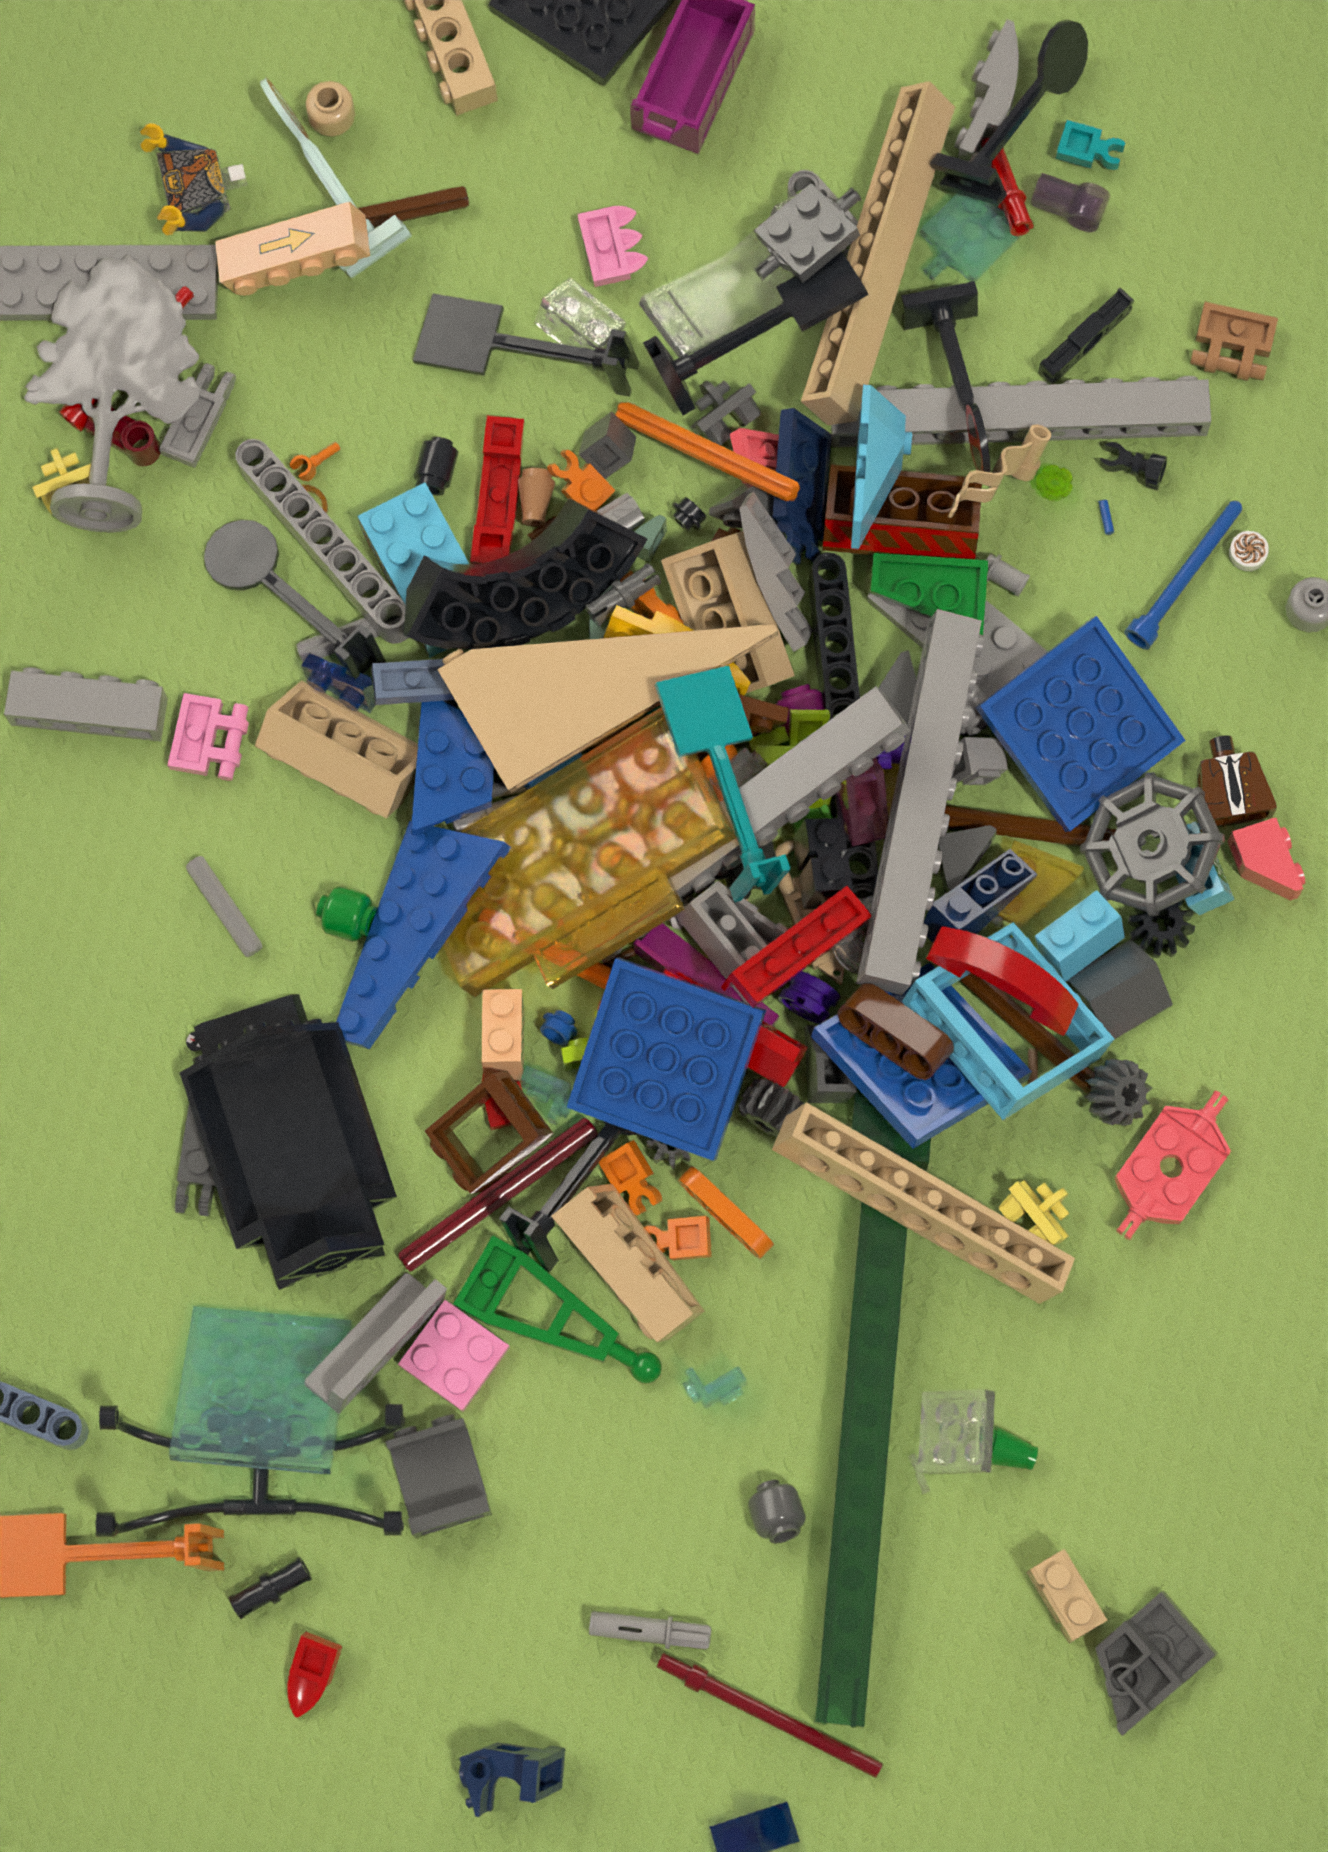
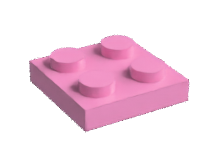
M444 1300L398 1365L464 1412L510 1346Z

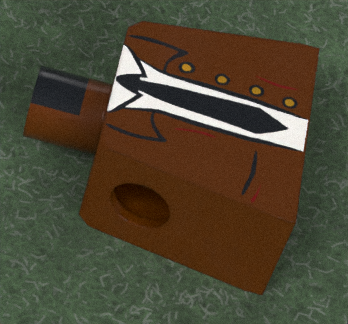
M1230 735L1211 739L1209 743L1213 758L1200 762L1197 769V787H1200L1205 792L1204 799L1217 827L1272 818L1277 805L1256 754L1251 751L1236 754L1233 739Z

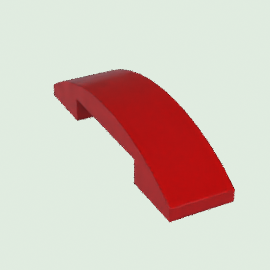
M487 415L476 525H474L470 558L471 564L490 562L511 554L519 495L518 479L521 475L524 419Z
M941 927L926 957L927 960L959 978L967 970L1031 1006L1033 1009L1030 1013V1018L1062 1036L1067 1033L1079 1005L1072 994L1056 978L1035 962L1005 945L968 931Z

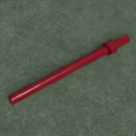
M663 1653L656 1666L662 1671L684 1681L685 1687L697 1693L699 1690H702L874 1778H877L883 1763L707 1675L709 1671L696 1664L691 1667Z

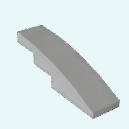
M752 492L747 495L739 508L747 551L757 583L770 612L792 650L796 651L807 644L814 631L797 607L805 592L789 570V566L796 553L756 494Z

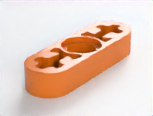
M691 1166L678 1179L679 1184L755 1257L761 1259L773 1247L774 1243L695 1167Z

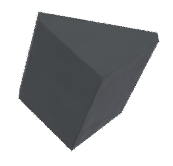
M1133 940L1125 942L1096 959L1066 981L1068 986L1079 995L1082 1002L1093 1015L1104 1024V1027L1113 1036L1114 1040L1173 1005L1157 963L1145 951L1139 948Z

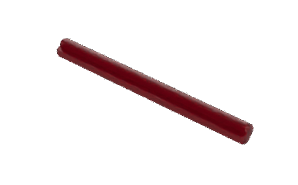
M587 1118L580 1119L398 1253L400 1261L409 1271L417 1269L596 1138L598 1133L593 1124Z

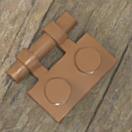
M1205 302L1195 341L1210 344L1208 353L1193 349L1190 364L1204 367L1205 372L1215 374V371L1218 370L1236 374L1237 379L1248 381L1249 378L1263 381L1267 366L1253 363L1254 355L1269 358L1278 318ZM1221 347L1243 352L1241 360L1221 356Z

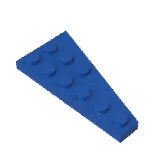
M409 821L336 1022H339V1027L342 1030L346 1044L366 1049L372 1047L396 1013L395 1005L408 987L412 989L420 978L417 974L428 958L434 959L467 912V902L479 886L484 888L491 878L488 873L498 858L502 857L504 859L512 848L507 843L434 826L424 829V833L420 835H412V822Z

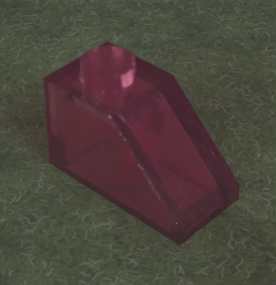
M876 757L872 759L873 765L867 771L858 776L852 774L841 782L842 787L837 792L853 846L885 839L889 819L884 770Z

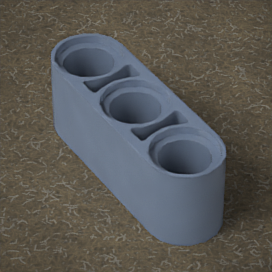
M0 1381V1390L4 1394V1400L0 1406L1 1423L67 1450L78 1449L85 1443L89 1430L83 1418L71 1410ZM30 1405H38L40 1408L39 1419L33 1424H24L22 1419L24 1410ZM67 1420H74L77 1426L75 1435L68 1440H61L58 1433L59 1427Z

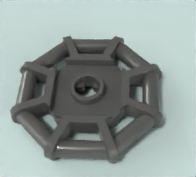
M1152 772L1146 773L1144 778L1106 797L1102 795L1098 799L1100 804L1086 840L1080 845V853L1085 855L1100 889L1099 893L1106 901L1113 900L1145 911L1149 916H1158L1159 911L1198 892L1202 894L1207 889L1205 883L1219 847L1225 841L1224 834L1219 832L1204 799L1205 792L1200 787L1191 788L1157 777ZM1159 793L1181 800V802L1175 808H1167L1156 803V795ZM1143 795L1145 796L1144 803L1124 813L1118 809ZM1191 809L1203 833H1190L1183 817ZM1113 814L1118 818L1116 832L1114 836L1111 835L1109 841H1102ZM1151 834L1155 839L1160 838V843L1155 851L1142 850V846L1147 843L1145 838L1147 835ZM1203 845L1193 873L1190 874L1184 867L1191 858L1192 846ZM1111 852L1118 870L1112 877L1103 860L1102 853ZM1177 874H1180L1186 880L1157 894V884ZM1127 878L1137 880L1140 883H1146V895L1123 888L1121 885Z

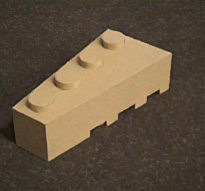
M613 1184L585 1188L551 1216L612 1288L618 1299L638 1319L637 1323L641 1331L649 1339H654L657 1343L669 1340L705 1312Z

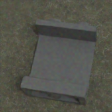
M454 1414L437 1418L431 1421L433 1427L418 1432L416 1426L400 1429L393 1433L394 1439L386 1441L408 1512L411 1533L415 1538L492 1515L466 1422L463 1418L456 1420Z

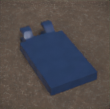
M795 408L781 410L776 472L797 481L800 489L794 501H784L774 496L773 518L778 521L777 527L784 537H787L788 543L796 553L792 562L797 565L801 563V554L804 550H806V558L812 562L820 555L818 541H823L832 436L831 433Z

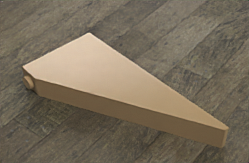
M774 624L471 649L466 653L459 649L446 656L442 660L444 666L437 670L505 786L512 793L660 706L661 703L655 688L656 682L727 666L777 637L778 630Z

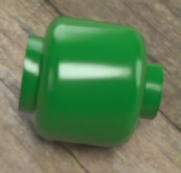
M338 886L331 891L329 896L322 895L317 906L316 916L321 918V926L326 934L354 942L363 935H368L377 908L372 906V900L368 894L344 886Z

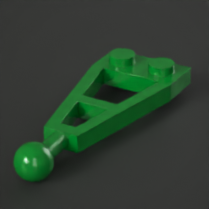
M493 1235L453 1303V1306L488 1326L604 1363L607 1356H610L628 1366L634 1379L640 1383H652L659 1378L662 1372V1364L658 1356L651 1352L637 1354L616 1342L619 1333L531 1257ZM521 1267L563 1302L548 1331L495 1314ZM573 1311L604 1336L598 1347L560 1335Z

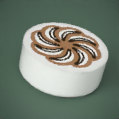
M1241 532L1235 536L1229 548L1230 560L1240 570L1254 571L1264 564L1269 552L1268 543L1257 532Z

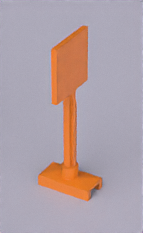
M65 1513L0 1516V1598L66 1595V1565L69 1562L175 1558L176 1561H184V1566L205 1571H224V1562L213 1560V1539L224 1538V1530L204 1524H184V1536L176 1537L174 1541L67 1545Z

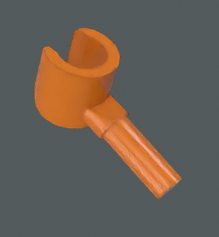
M334 442L310 458L305 455H297L291 460L290 467L296 470L301 465L308 464L306 471L298 477L302 481H310L315 477L316 467L341 450L337 442Z

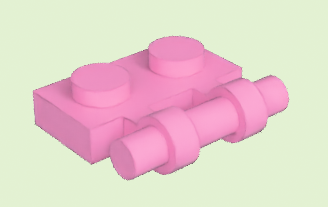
M184 693L168 761L169 769L207 776L210 762L220 764L218 778L232 781L235 768L239 767L242 754L239 753L242 735L247 734L249 722L246 720L249 707L243 704H234L231 716L221 715L223 707L221 699ZM217 729L228 732L224 749L214 747Z

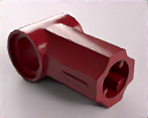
M88 416L85 430L94 436L95 424L93 418ZM123 416L118 421L112 434L111 446L129 456L135 465L149 466L154 464L159 459L161 453L159 450L160 444L152 427L147 422L135 421L128 416ZM142 439L148 440L145 446L141 448L134 447L137 441Z

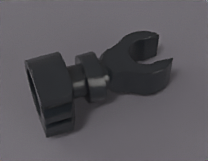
M1117 442L1105 444V451L1115 453L1119 458L1115 461L1100 458V465L1104 470L1108 472L1131 470V474L1139 476L1140 473L1145 474V486L1158 491L1165 473L1168 457L1152 453L1150 458L1146 459L1145 454L1137 452L1136 455H1133Z

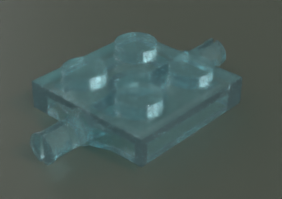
M957 193L920 230L919 234L933 246L937 255L923 268L926 276L930 273L929 279L935 280L949 266L959 271L970 282L976 281L1021 236L1011 234L1005 213L999 209L998 205Z

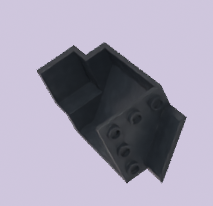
M292 994L195 1026L194 1029L202 1055L195 1057L193 1065L180 1072V1076L236 1249L265 1246L278 1290L293 1286L296 1282L308 1276L316 1275L318 1278L348 1268L347 1265L354 1261L373 1260L385 1256L383 1249L385 1244L373 1210L393 1200L397 1195L342 1030L339 1027V1022L322 1023L321 1019L308 1021L300 995Z

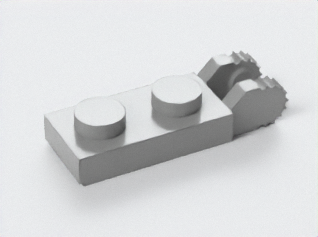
M208 363L203 366L195 381L196 385L200 388L198 402L183 417L171 424L159 449L161 455L193 468L196 467L227 404L226 400H228L236 382L235 374L226 372L215 394L207 390L214 378L215 367Z

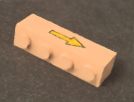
M351 202L215 241L220 283L236 295H250L255 293L257 289L269 285H285L290 282V279L304 275L316 276L323 273L324 269L338 265L350 266L357 263L359 259L370 256L366 216Z

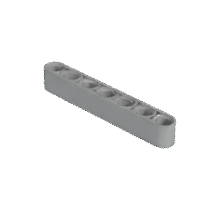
M249 439L242 442L236 450V461L243 478L385 641L395 644L407 640L408 637L404 635L405 603L264 442L257 439ZM254 459H263L256 466L248 465ZM276 485H286L279 492H271V489ZM299 511H309L302 518H293ZM322 537L332 538L324 545L316 544ZM346 563L355 564L348 571H339V568ZM368 590H378V593L371 598L362 597L363 593ZM392 616L402 617L394 625L385 624V621Z

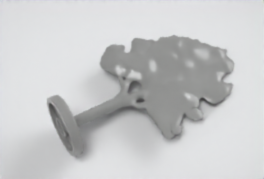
M125 255L122 260L103 258L91 269V280L84 290L78 288L75 282L70 280L58 293L51 319L53 323L68 328L67 333L59 337L56 343L44 340L37 346L40 358L44 362L53 363L41 377L34 375L32 380L25 386L28 389L24 396L26 402L34 405L41 402L67 404L70 406L82 404L86 415L93 418L95 433L89 484H73L57 489L51 497L50 510L52 515L60 522L75 528L94 532L111 533L127 531L136 528L142 520L143 510L138 499L123 490L106 486L112 434L118 421L123 416L147 411L151 416L161 419L164 423H174L198 402L200 396V388L196 385L194 377H188L184 381L178 380L180 373L192 367L199 360V354L188 343V337L182 335V330L186 326V321L182 316V304L176 301L175 295L171 293L169 288L164 286L161 279H155L149 271L143 269L137 261L133 260L131 255ZM117 390L126 391L129 397L125 404L116 411H111V401L114 392ZM93 398L98 400L97 408L94 409L91 403Z

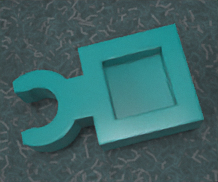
M1067 120L1055 159L1087 168L1092 167L1093 160L1095 159L1099 160L1107 169L1118 170L1120 159L1111 157L1108 152L1114 150L1123 153L1126 142L1119 138H1110L1106 141L1101 140L1102 129Z

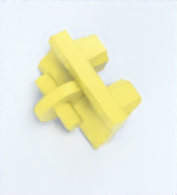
M58 448L50 450L54 461L42 465L41 469L45 477L58 471L60 476L32 487L38 499L42 498L44 505L50 513L51 497L57 489L73 484H89L91 463L71 472H68L66 469L80 463L76 452L61 457Z
M1025 1180L1022 1182L1017 1181L1009 1188L1011 1194L998 1207L1005 1218L1015 1223L1028 1213L1036 1223L1028 1231L1052 1245L1060 1244L1069 1237L1050 1212L1052 1210L1060 1221L1069 1215V1212L1061 1203L1069 1195L1064 1188L1053 1193L1046 1183L1041 1184L1036 1191L1044 1199V1202L1040 1200Z

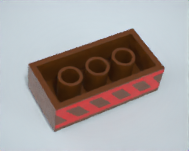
M831 464L822 550L866 555L883 553L975 559L981 502L959 501L953 517H948L952 510L953 502L961 491L966 477L901 471L860 548L855 549L851 548L856 466ZM972 482L968 484V488L982 489V484Z

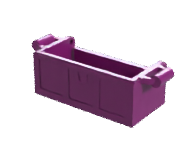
M681 0L672 22L666 30V35L655 59L649 67L639 94L630 105L631 129L696 154L700 153L755 31V4L745 0Z

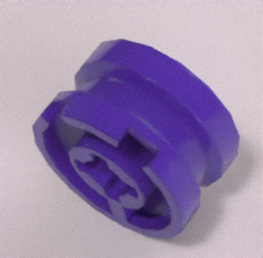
M803 971L789 981V987L782 989L778 996V1000L790 1011L818 1025L829 1019V1009L835 1007L841 998L840 994L827 983Z

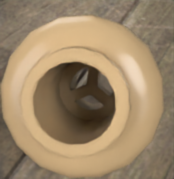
M326 81L317 84L310 90L305 104L309 123L313 129L321 135L330 137L339 136L348 131L355 118L353 99L348 89L338 82Z

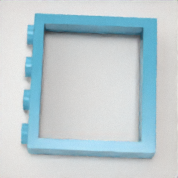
M1014 922L989 936L988 939L1005 945L1032 960L1056 978L1072 994L1079 1005L1066 1035L1080 1050L1079 1053L1023 1087L941 992L971 972L966 970L959 978L939 966L915 980L902 1000L905 1006L949 1036L954 1046V1051L949 1058L1002 1120L1099 1060L1114 1040L1113 1036L1104 1027V1024L1093 1015L1082 1002L1079 995L1067 985L1053 965L1048 963Z

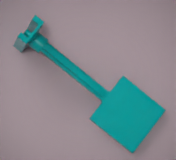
M724 666L656 682L655 688L678 757L703 751L709 753L742 852L740 859L744 870L730 887L734 903L742 901L755 885L761 887L763 895L771 894L789 872L790 866L786 854L766 859L763 849L758 847L725 746L749 741L753 738L730 667Z

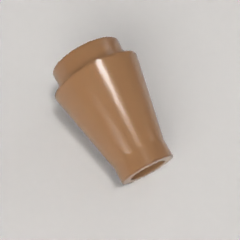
M524 469L522 477L518 479L523 513L522 523L527 526L540 527L545 525V517L555 481L552 480V475L546 469Z

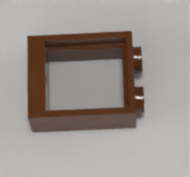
M508 1071L492 1073L425 1130V1133L431 1139L430 1146L434 1153L447 1161L454 1171L452 1175L455 1182L470 1194L485 1190L554 1134ZM492 1097L523 1141L483 1173L453 1130Z

